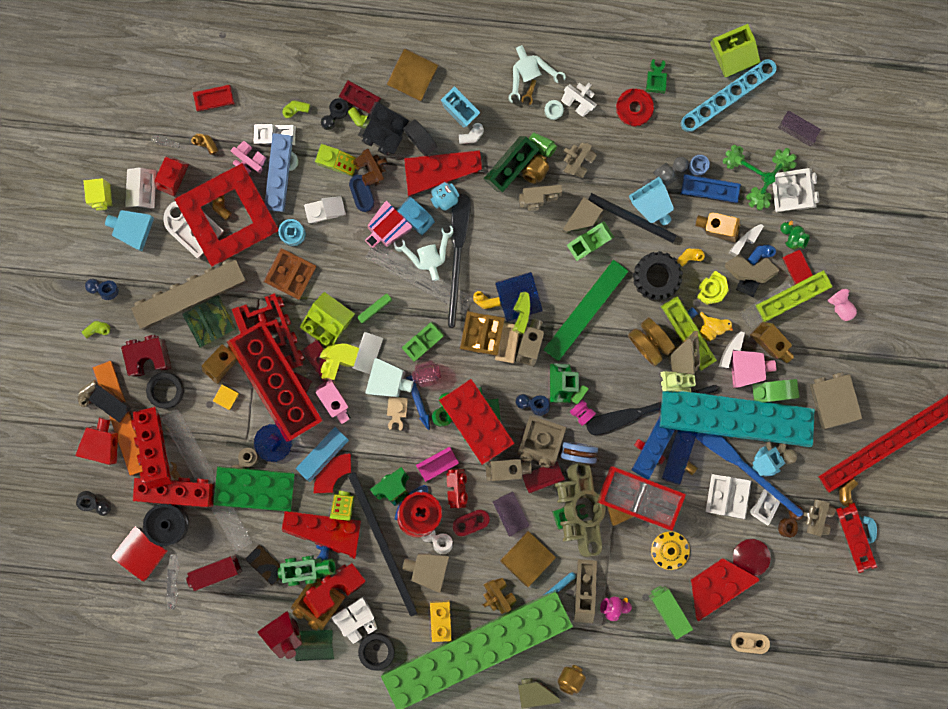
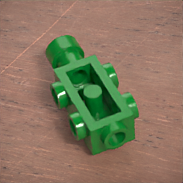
M314 555L304 556L301 561H297V558L285 559V563L280 564L278 576L282 579V583L288 582V586L300 585V581L304 580L305 584L317 583V579L323 578L324 575H333L336 568L332 559L322 561L321 558L314 559Z

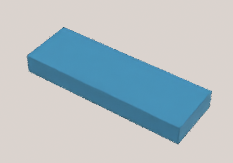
M334 427L297 466L296 470L308 482H311L345 446L349 439Z

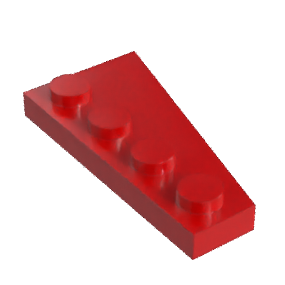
M285 511L282 532L303 540L312 541L316 545L328 547L337 553H343L356 559L361 521L331 519L328 516Z

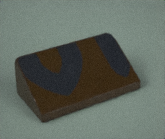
M259 544L245 560L273 586L280 579L278 576L280 564Z

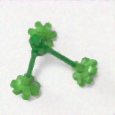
M733 145L731 151L728 150L726 152L727 157L723 159V164H726L728 169L744 165L759 174L764 182L763 188L760 190L757 187L752 188V193H748L746 199L751 200L749 202L751 208L756 205L757 210H763V207L769 208V200H771L772 196L770 193H766L768 186L775 182V176L780 169L787 172L790 171V168L796 167L797 163L794 161L796 155H789V148H785L783 153L778 149L775 152L776 156L772 158V161L777 163L774 171L762 172L745 161L741 146Z

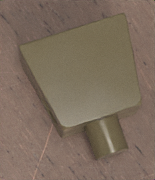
M532 319L530 327H526L516 362L534 367L544 335V331L541 330L542 321Z
M520 459L487 461L485 463L486 481L522 479V474H531L532 471L531 463H521ZM510 466L513 468L512 473L509 472Z
M418 553L416 561L404 560L402 570L413 572L411 581L440 593L449 555Z

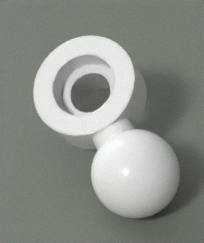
M433 531L430 535L421 538L424 542H433L434 550L439 554H447L452 550L453 541L447 534L436 535L435 531Z

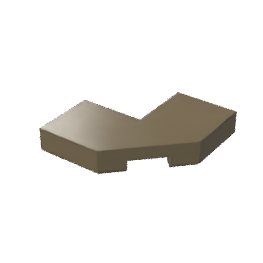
M739 254L725 264V268L737 280L745 281V279L765 283L779 273V269L767 257L756 265L751 266Z

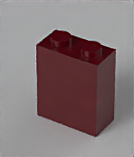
M234 554L188 572L186 581L189 588H193V591L238 575L243 571L237 555Z

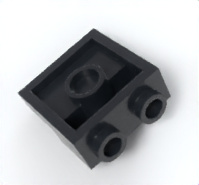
M375 102L358 136L363 138L362 142L371 147L372 145L377 146L378 151L386 156L388 154H395L403 138L401 137L404 132L403 128L408 124L409 120L379 102Z

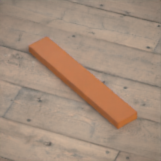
M112 361L94 366L93 370L98 384H102L126 402ZM130 412L126 414L120 423L109 416L114 431L118 432V443L129 475L143 472L142 466L139 465L137 455L140 453L139 448H136L134 437H137L136 431L132 428Z

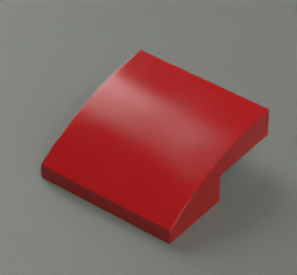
M134 527L112 558L138 579L145 582L167 553V550L150 542L141 529Z

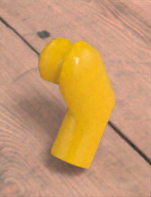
M688 248L676 261L683 267L689 260H704L705 254L701 249Z
M476 291L473 295L474 302L482 309L501 306L499 297L489 299L481 291Z

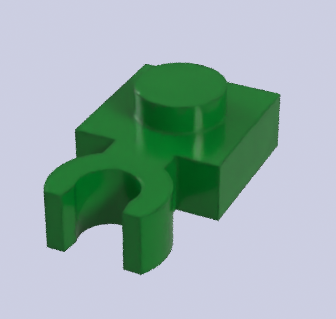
M652 59L650 64L652 71L647 73L646 92L665 94L667 73H662L665 68L664 60H662L661 66L657 67L655 66V59Z
M579 504L575 507L578 513L577 516L580 519L588 517V514H580V509L586 507L585 504ZM564 507L552 511L558 530L563 529L560 522L567 521Z

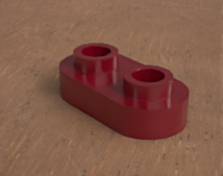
M478 509L458 517L453 522V531L458 536H466L481 530L489 524V515L486 511ZM479 515L484 518L481 523L476 521V517ZM460 523H465L466 528L464 530L459 529L458 525Z

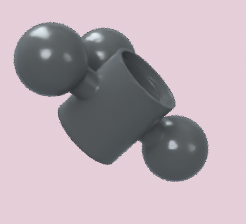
M677 157L672 167L665 163L656 169L653 174L656 178L660 177L665 187L678 179L675 172H683L688 168V160L685 157ZM653 179L645 180L642 187L653 181Z

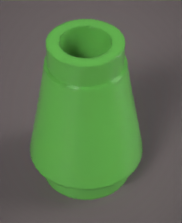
M535 132L529 137L540 149L538 152L544 157L550 158L557 149V145L554 144L555 141Z

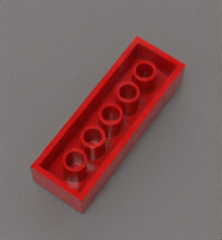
M263 321L227 341V344L286 442L291 441L323 421Z

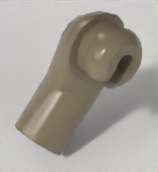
M96 380L80 389L78 402L81 407H87L91 401L88 399L92 392L96 390L95 385L98 384Z

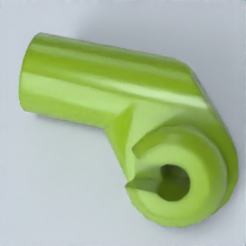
M94 321L81 332L87 339L94 333L105 336L110 333V326L105 322Z

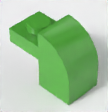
M603 221L567 244V247L576 261L603 246L613 239L614 236Z
M797 379L752 384L754 401L769 402L799 398Z

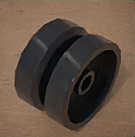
M175 504L156 505L146 513L143 519L144 534L150 542L157 546L166 547L176 544L186 536L189 530L188 515L182 507ZM164 521L168 522V528H164Z

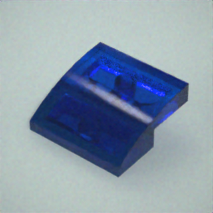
M532 272L495 282L506 322L518 319L520 313L513 309L522 292L529 293V315L543 311Z

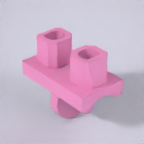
M245 141L238 145L237 148H232L231 152L242 160L241 163H243L248 174H250L251 170L247 168V165L261 174L263 171L262 166L267 159L265 156L257 152L251 160L247 155L252 147ZM235 160L233 162V165L237 166L241 163L238 160Z

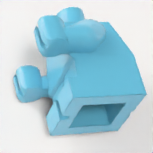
M764 446L755 455V461L752 463L754 466L751 468L758 472L760 476H774L781 471L779 468L785 464L782 456H779L780 453L776 447L768 451L766 446Z

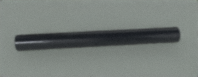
M591 193L588 199L598 207L671 243L674 242L677 236Z

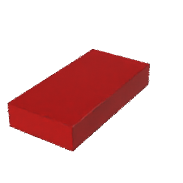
M231 85L193 92L197 112L235 104Z
M800 249L782 257L795 285L813 276Z

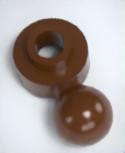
M796 505V506H798V507L804 512V510H803V508H802L801 506ZM789 510L790 517L783 518L779 522L778 531L781 536L792 538L798 531L796 521L802 519L803 516L798 517Z

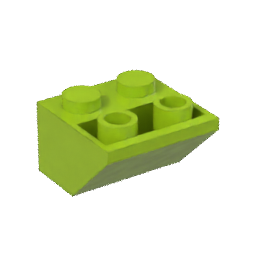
M748 24L715 37L710 42L725 78L760 63L756 41Z
M323 292L312 304L300 328L328 347L337 342L355 313L326 292Z

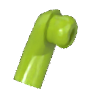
M295 100L291 101L283 108V116L291 118L299 111L309 113L310 104Z
M356 107L348 111L354 123L358 127H362L367 116L360 115Z

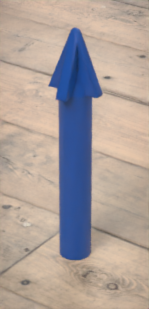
M413 375L406 377L407 380L414 381L411 394L420 415L419 419L430 430L429 414L427 415Z

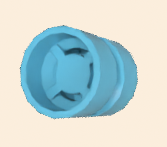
M287 219L283 221L278 230L281 240L288 246H298L305 240V229L297 220Z

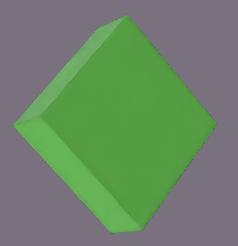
M581 385L579 392L574 394L571 401L577 405L588 391V388Z

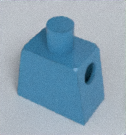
M408 197L396 210L422 236L435 223L432 216L411 197Z

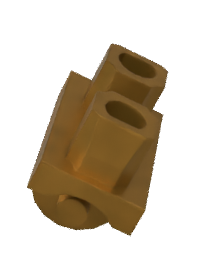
M503 578L491 580L483 584L487 590L483 594L486 602L482 604L484 608L490 606L493 611L498 609L503 614L509 612L511 606L517 602L512 593L503 596L501 590L507 587Z

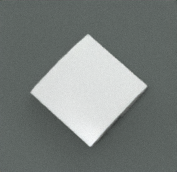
M712 474L706 512L746 519L752 481Z

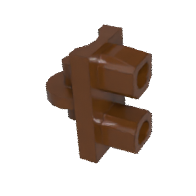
M369 149L363 150L361 155L354 159L353 163L357 170L366 167L368 173L362 175V181L365 186L372 184L377 186L384 180L382 173L386 172V169L383 165L387 163L386 158L380 160L378 154L372 156Z

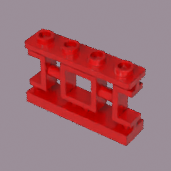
M273 293L270 296L264 297L267 307L250 312L247 304L231 309L240 333L249 329L243 312L246 313L248 319L258 316L259 321H263L267 328L275 325L281 340L280 343H277L278 347L287 345L285 337H287L295 356V362L291 355L285 357L289 361L291 369L303 366L302 361L305 358L302 350H298L295 343L298 342L295 332H291L288 326L291 325L288 314L284 315L282 307L285 305L281 296L277 297V294ZM272 301L275 303L282 326H280L277 319L270 322L267 321L265 312L274 309Z

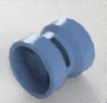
M696 155L689 163L690 173L695 176L703 175L710 166L708 158L704 155Z

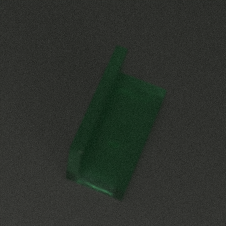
M333 630L300 631L302 644L295 649L296 661L334 659Z

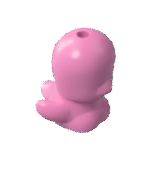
M841 289L828 299V302L835 306V313L844 321L852 320L857 314L856 307L848 300V293L850 292L848 289Z

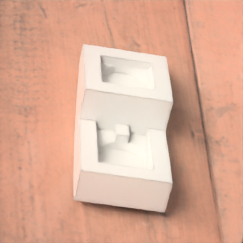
M254 125V144L271 145L273 133L292 135V145H295L296 126Z
M760 224L744 234L734 244L729 253L737 256L745 242L753 244L764 226Z
M745 332L737 333L729 342L722 355L719 367L729 368L732 351H741Z

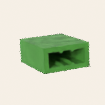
M660 585L651 590L652 594L649 595V598L676 640L693 630L666 586L661 587Z

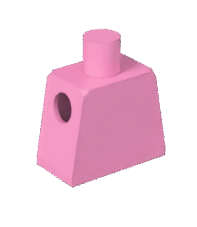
M732 351L733 388L766 380V372H776L775 360L764 361V353Z

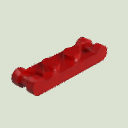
M855 503L849 504V507L843 509L842 507L837 508L836 512L858 573H862L868 568H877ZM852 514V519H845L846 515ZM867 556L868 561L861 563L860 557Z

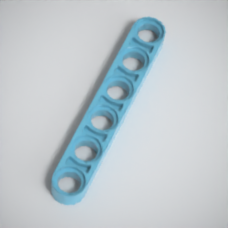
M764 60L686 114L681 120L682 129L686 132H692L772 77L776 72V64L772 60ZM764 64L772 66L770 74L763 72L762 66ZM754 75L757 78L756 84H749L747 76ZM732 86H739L741 94L733 95L731 92ZM717 97H724L726 104L718 106L716 104ZM703 107L709 108L710 116L703 117L700 114V109ZM692 118L695 121V126L693 128L686 127L685 119Z

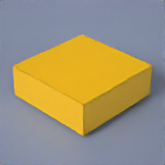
M222 384L213 402L231 410L239 393Z

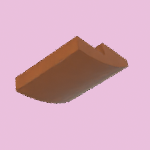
M280 248L263 282L299 300L316 265Z

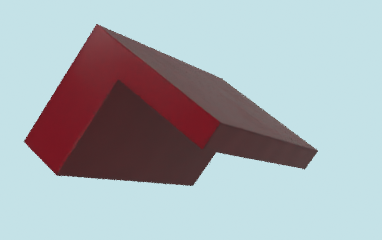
M557 461L554 467H541L531 471V474H522L528 493L565 480Z

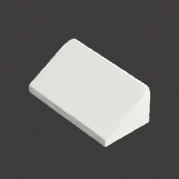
M364 332L357 358L352 368L371 374L374 359L378 356L383 338Z

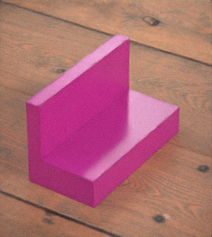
M448 447L417 464L416 467L426 482L459 464L451 448Z

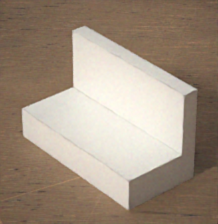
M146 168L127 169L125 207L154 208L156 170Z

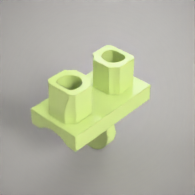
M660 372L663 378L661 382L662 390L665 392H691V387L696 385L694 374Z

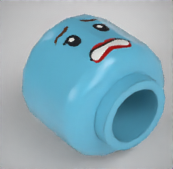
M443 182L431 191L433 197L430 200L436 209L440 207L441 210L446 211L458 203L457 197L460 195L452 183Z

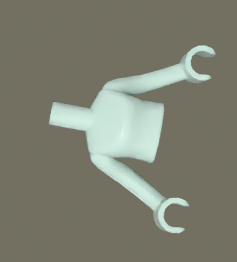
M523 45L516 48L520 60L513 66V91L509 94L508 99L513 103L511 96L516 94L518 100H520V94L518 93L519 73L522 76L523 82L542 75L538 64L553 76L556 83H558L556 78L558 74L562 75L563 80H565L566 76L563 72H556L540 57L534 55L527 56Z
M450 226L451 231L449 233H445L443 228L441 229L443 237L440 255L437 252L436 245L433 244L417 249L418 259L406 247L403 239V245L397 247L394 242V248L398 252L403 251L418 269L429 270L432 281H437L440 279L437 267L445 261L447 241L453 234L452 226Z

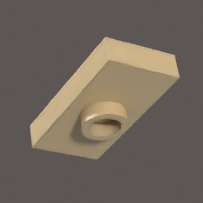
M504 323L498 356L495 357V360L514 363L519 337L518 333L512 331L515 324Z

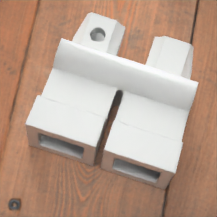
M364 596L331 617L342 631L343 636H347L353 644L362 638L357 630L359 627L364 626L368 634L377 629L374 620L375 615Z

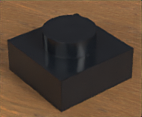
M740 280L736 290L754 297L760 283L756 282V280Z

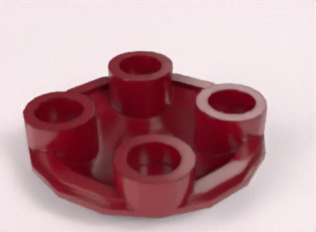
M746 539L740 542L733 550V564L754 576L763 574L770 565V551L762 541Z

